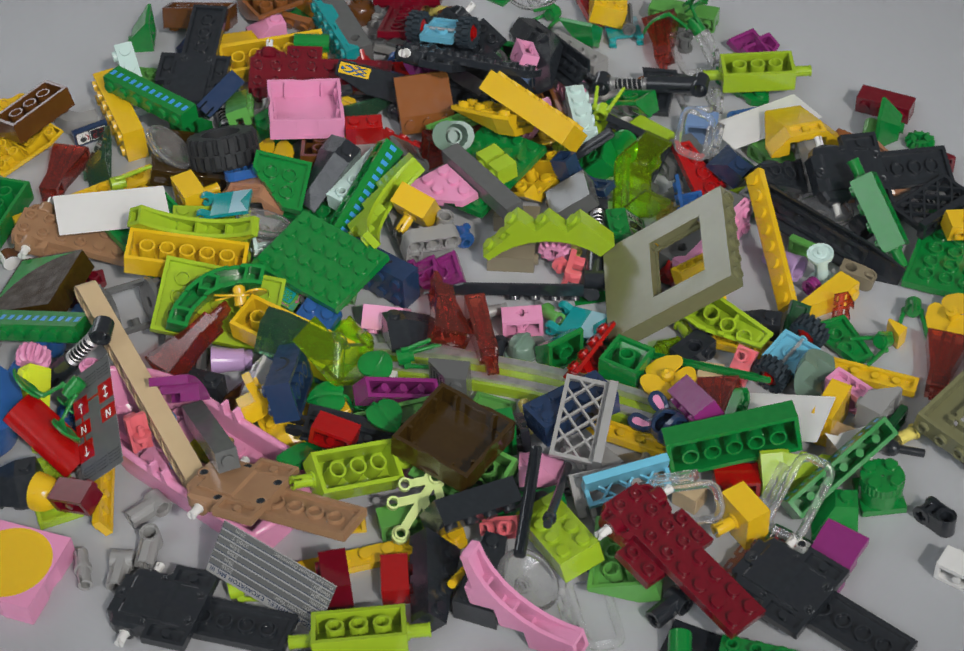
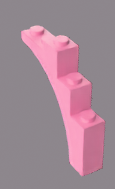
M475 540L470 541L468 546L462 551L460 559L468 578L464 589L471 604L493 609L499 626L523 632L528 647L538 651L586 650L589 643L584 628L569 624L548 614L520 595L494 568L486 556L481 543Z

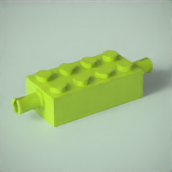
M792 51L720 54L719 70H703V73L709 76L710 81L719 80L723 93L795 90L796 77H811L812 67L811 65L795 66Z
M392 438L311 452L302 463L306 474L289 476V485L294 484L290 486L291 490L310 487L313 494L341 500L397 489L399 480L405 477L403 469L412 468L413 465L391 454Z
M405 603L311 612V631L308 634L288 635L289 650L310 648L312 651H409L408 641H410V638L431 637L430 622L409 624L406 618Z

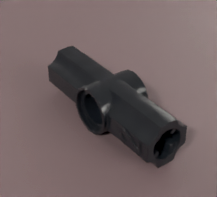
M673 585L667 589L658 603L646 611V618L654 628H661L676 615H685L691 609L693 601L679 586Z

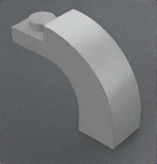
M96 109L83 112L69 110L57 117L54 123L64 133L72 135V130L97 122L98 117Z

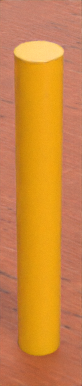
M463 566L447 582L449 588H455L463 579L466 573Z

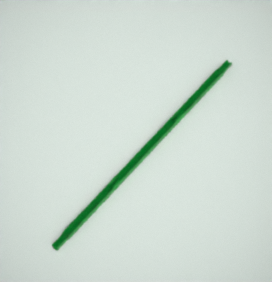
M602 342L604 345H607V348L611 344L609 342ZM655 352L652 360L664 357L666 354ZM682 358V366L684 367L689 366L698 370L755 382L759 381L768 384L771 382V377Z

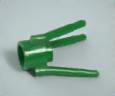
M555 3L533 10V12L545 11L533 19L539 20L545 17L546 20L552 21L547 27L548 29H551L559 22V17L562 15L560 7L555 5Z
M916 296L908 297L905 301V307L901 308L898 323L902 324L906 314L912 318L919 315L926 341L929 342L930 336L924 316V309L921 308L922 301Z
M878 331L876 335L849 338L850 341L873 340L874 346L880 349L870 359L867 366H871L884 353H888V347H891L894 343L892 331Z
M431 338L396 350L399 366L404 365L405 370L411 368L429 369L428 365L411 364V362L415 361L414 354L440 347L442 343L439 342L420 347L432 341Z

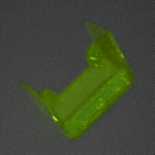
M647 130L618 155L614 163V182L616 187L613 189L612 209L626 208L639 218H652L671 203L670 199L651 191V174L661 166V153L672 145V141Z
M314 316L292 340L322 375L335 386L354 385L363 377H369L361 374L357 365L359 358L363 354L374 351V338L368 331H364L352 316H348L334 332H330ZM347 338L350 339V340H352V341H354V342H356V343H350V344H348V343L346 342V341H347Z

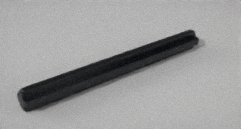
M532 445L530 448L513 553L515 558L523 559L526 557L542 455V447L540 445Z

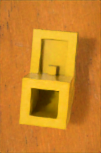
M247 371L241 377L249 392L235 400L238 407L241 408L245 419L253 424L268 414L269 403L267 398L263 396L262 385L257 376L252 378L249 371Z

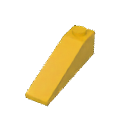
M840 271L803 299L801 303L812 306L810 316L812 314L815 315V318L843 308L850 302H854L860 294V282Z

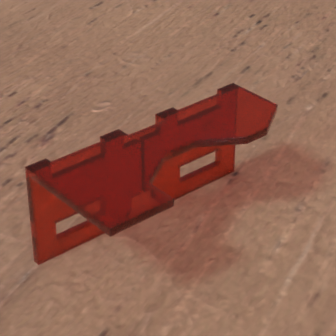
M848 291L834 294L833 305H836V307L832 310L831 318L845 315L850 320V307L854 309L855 302Z
M755 538L749 549H743L741 553H739V550L742 548L740 545L734 552L735 558H730L723 568L732 574V569L744 557L745 553L751 549L757 539Z

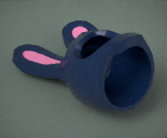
M657 390L651 392L648 397L649 404L656 411L651 419L635 412L629 415L628 425L633 430L651 433L656 441L664 446L661 428L688 423L689 420L679 411L671 409L666 396Z

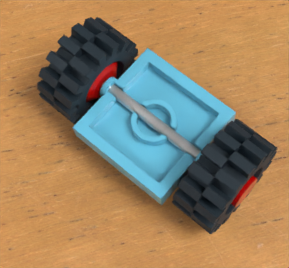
M411 10L408 13L409 16L406 17L405 36H407L406 39L410 42L441 43L444 45H452L456 42V46L459 48L473 49L478 45L477 40L480 39L479 34H481V31L479 29L481 25H479L480 21L477 17L463 15L458 20L437 17L431 20L429 13L421 10Z
M802 313L789 327L790 331L785 329L761 355V358L752 367V371L759 375L771 377L769 384L758 383L760 386H764L763 389L766 391L769 389L770 393H781L792 381V378L794 379L796 367L802 356L810 349L821 350V347L829 340L830 333H828L829 329L825 328L826 324L820 322V318L816 319L813 314L810 316L809 313Z

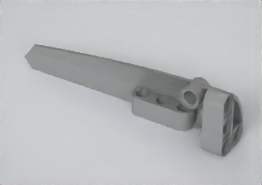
M360 144L356 146L361 149L362 157L376 144ZM394 206L385 219L391 236H395L402 257L406 262L413 258L416 262H419L433 254L436 258H439L454 250L461 243V237L453 222L454 213L449 209L440 208L433 226L423 227L413 221L408 231L403 235L394 229L403 217V215L396 211Z

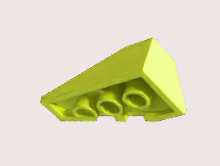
M29 363L18 369L17 374L32 383L39 391L47 392L51 389V368ZM20 387V389H21V391H22V396H23V398H24L26 395H28V393H26V392ZM50 395L40 398L50 408ZM31 447L32 453L37 454V452Z

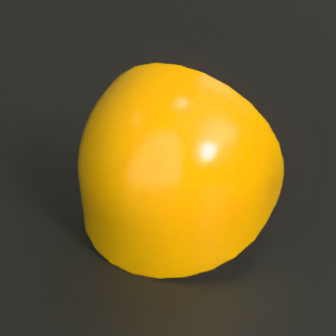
M42 471L34 474L28 485L26 495L27 505L31 510L45 512L55 508L47 499L57 481L55 477Z

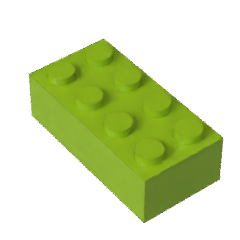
M553 491L534 502L529 540L564 582L567 583L605 559L599 541L562 499L556 513L557 520L550 529L543 527L542 518L549 508L554 494Z

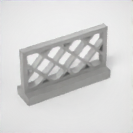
M567 373L548 456L591 465L593 469L601 467L618 381L610 380V382ZM570 380L579 382L583 389L573 394L569 388ZM594 386L604 388L603 394L597 398H594L589 391ZM586 392L591 401L581 406L576 397ZM573 399L578 409L569 414L564 408V404ZM594 404L599 413L590 419L584 409ZM581 412L587 421L577 427L571 417ZM569 420L574 429L564 434L560 429V424ZM590 424L594 430V435L586 439L580 429ZM577 432L582 442L573 447L567 437ZM562 440L569 447V450L564 453L554 451L555 444ZM586 445L590 451L589 459L579 457L575 450Z

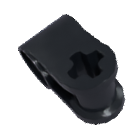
M927 497L924 504L913 509L914 518L938 536L949 538L954 535L957 513L941 503L936 497Z

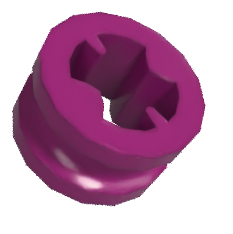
M813 276L802 283V289L806 295H810L821 286L820 281Z

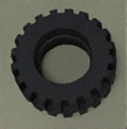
M229 125L204 130L189 136L186 141L191 168L200 173L223 172L251 165L254 162L256 149L260 150L257 130L249 125Z

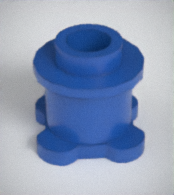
M470 224L455 225L461 237V243L458 247L468 248L473 245L475 238L469 230L471 228Z

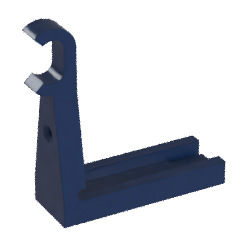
M231 70L196 105L197 109H200L206 115L214 108L207 115V118L210 120L239 91L245 81Z

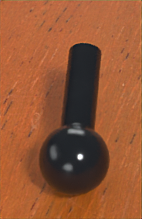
M892 439L883 447L884 453L888 456H896L898 453L922 458L925 456V449L900 445L895 439Z

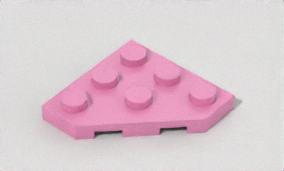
M448 164L425 174L410 185L434 198L439 206H444L445 203L455 204V207H464L479 199L478 192Z

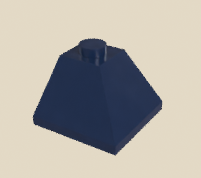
M728 144L706 165V168L733 189L745 181L747 174L755 167V165Z

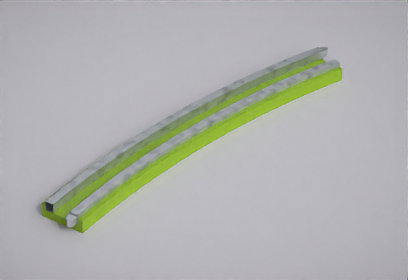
M374 342L373 351H386L391 356L393 370L398 371V377L429 378V369L411 368L405 370L404 365L399 366L397 354L391 352L387 343ZM439 347L414 354L415 361L411 362V364L428 365V358L470 361L472 391H480L519 400L527 398L530 401L564 385L565 379L563 376L567 372V369L520 359ZM579 372V373L576 374V375H578V376H583V375H585V374ZM618 383L617 391L619 394L620 412L612 415L611 420L629 426L628 417L635 412L651 419L656 411L648 402L649 395L644 390ZM669 400L671 409L677 410Z

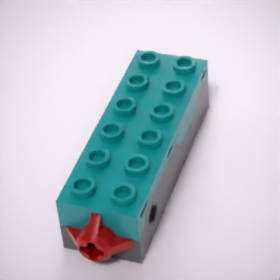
M312 0L310 7L314 13L312 19L315 27L322 29L323 34H330L329 50L332 55H335V59L374 60L373 44L345 0Z

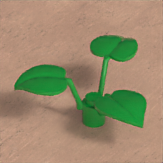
M687 0L682 5L684 8L689 4V7L684 12L686 13L691 10L693 17L687 20L688 25L670 12H665L652 19L646 25L643 34L645 35L649 26L657 20L671 17L681 24L686 31L690 29L694 37L706 28L700 18L697 17L695 8L699 5L708 4V0H697L696 2L694 0Z
M370 351L363 354L358 360V370L365 376L389 377L392 373V358L386 351ZM325 381L318 384L308 395L307 404L311 403L336 410H341L344 407L346 399L349 407L352 408V414L366 410V418L372 425L391 433H395L400 428L402 408L394 400L381 399L378 403L372 402L369 406H356L354 399L352 402L347 394H343V385L335 381Z
M14 367L12 372L17 384L26 393L37 399L45 398L63 388L62 394L68 399L66 400L58 396L57 400L66 409L59 421L53 418L51 422L61 434L80 444V437L70 427L66 426L64 420L68 412L74 415L73 403L87 386L86 382L74 374L67 383L62 381L58 386L49 391L41 392L32 383L17 374Z

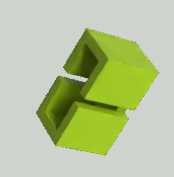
M495 143L476 153L477 161L503 184L518 176L516 161L507 153L504 154V151Z

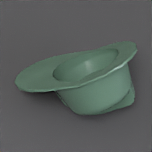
M442 121L433 129L432 138L434 144L440 150H444L455 143L460 144L466 150L474 141V131L468 123L463 121Z
M528 332L515 334L510 338L504 355L509 358L533 362L536 359L535 346L545 342L542 336H531Z

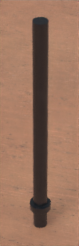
M569 462L563 466L549 508L543 515V527L546 529H550L557 520L556 513L568 481L567 475H570L572 470V464Z

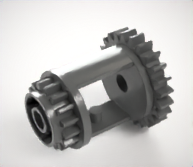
M144 277L106 289L101 287V284H98L120 323V315L112 294L139 287L141 301L150 321L140 323L139 317L131 320L133 326L124 330L129 335L150 328L161 283L159 277L153 279Z

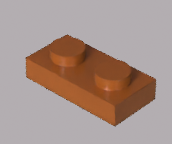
M287 11L281 13L289 29L293 28L300 31L316 29L312 18Z

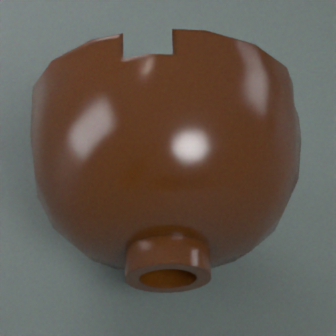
M346 0L348 7L361 27L368 25L367 22L371 21L372 15L376 13L373 2L371 0Z

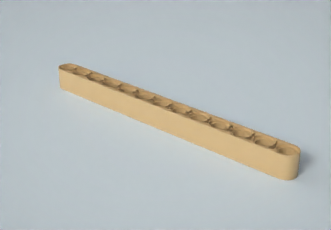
M96 280L75 286L76 298L91 325L97 316L103 315L113 319L115 326L111 341L103 346L139 410L146 413L148 425L182 486L186 488V484L197 474V471L203 468L202 463L158 387H149V378L152 377Z

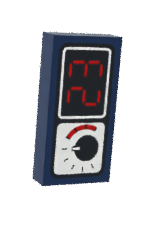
M105 119L71 131L76 148L110 136Z

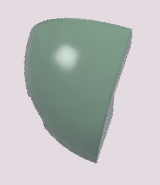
M810 349L802 356L794 375L796 395H822L821 382L835 370L833 356L819 349Z

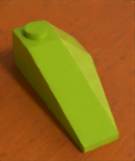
M723 297L683 318L699 330L757 349H761L774 335L772 331Z
M788 449L759 451L758 469L761 479V500L784 498L832 455L821 454L816 457L809 456L808 452L802 451L799 454L789 453Z

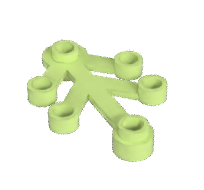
M427 473L423 477L414 479L403 477L399 480L398 489L401 492H408L410 488L425 487L421 493L399 498L397 496H390L387 499L386 507L391 511L414 504L402 524L397 525L392 530L391 539L395 544L403 545L408 541L410 536L409 529L421 509L424 511L430 505L429 496L432 491H434L436 499L445 497L442 488L445 483L440 480L433 481L431 475ZM401 482H407L409 487L403 488ZM395 500L397 506H390L389 501ZM397 531H404L405 536L399 537Z

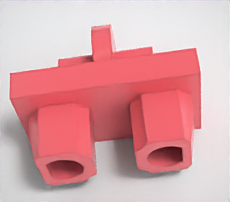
M571 249L568 261L565 257L561 256L555 258L552 262V268L557 274L564 273L561 284H567L568 282L579 284L586 258L576 256V249Z
M739 344L729 368L751 372L759 352ZM725 376V379L733 383H736L742 387H745L748 381L741 378Z
M141 411L124 415L123 421L131 451L136 454L142 449L153 447L152 433L149 429L146 413Z
M519 515L496 516L489 520L483 519L479 524L480 535L484 536L485 532L489 531L506 536L507 539L516 538Z

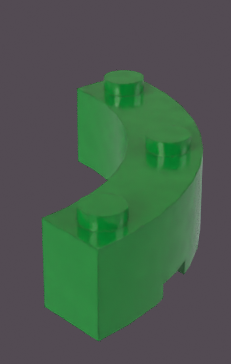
M248 263L234 266L227 265L213 269L195 279L175 301L167 320L166 330L186 334L195 314L206 303L218 297L214 296V294L233 292L232 288L235 285L245 286L246 291L261 288L266 266Z

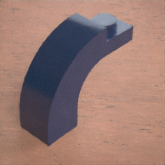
M560 150L550 160L560 182L582 170L576 152ZM590 176L594 182L597 197H607L616 187L614 180L597 179Z

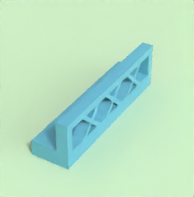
M667 452L582 476L581 488L589 509L603 506L605 502L616 496V493L610 491L613 485L619 484L627 489L631 486L633 479L636 478L647 481L646 484L651 483L654 487L659 486L663 488L667 484H670V486L674 485L673 477L668 468L670 459ZM664 471L667 480L658 482L652 479L654 473ZM598 490L605 494L602 499L593 501L589 492Z

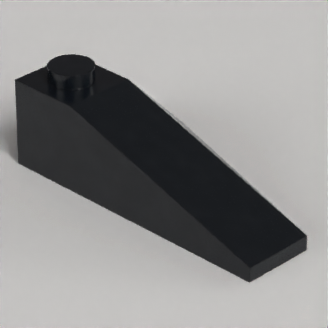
M36 456L14 460L0 467V509L4 507H14L15 510L30 509L26 500L28 485L35 473L38 471L44 472Z

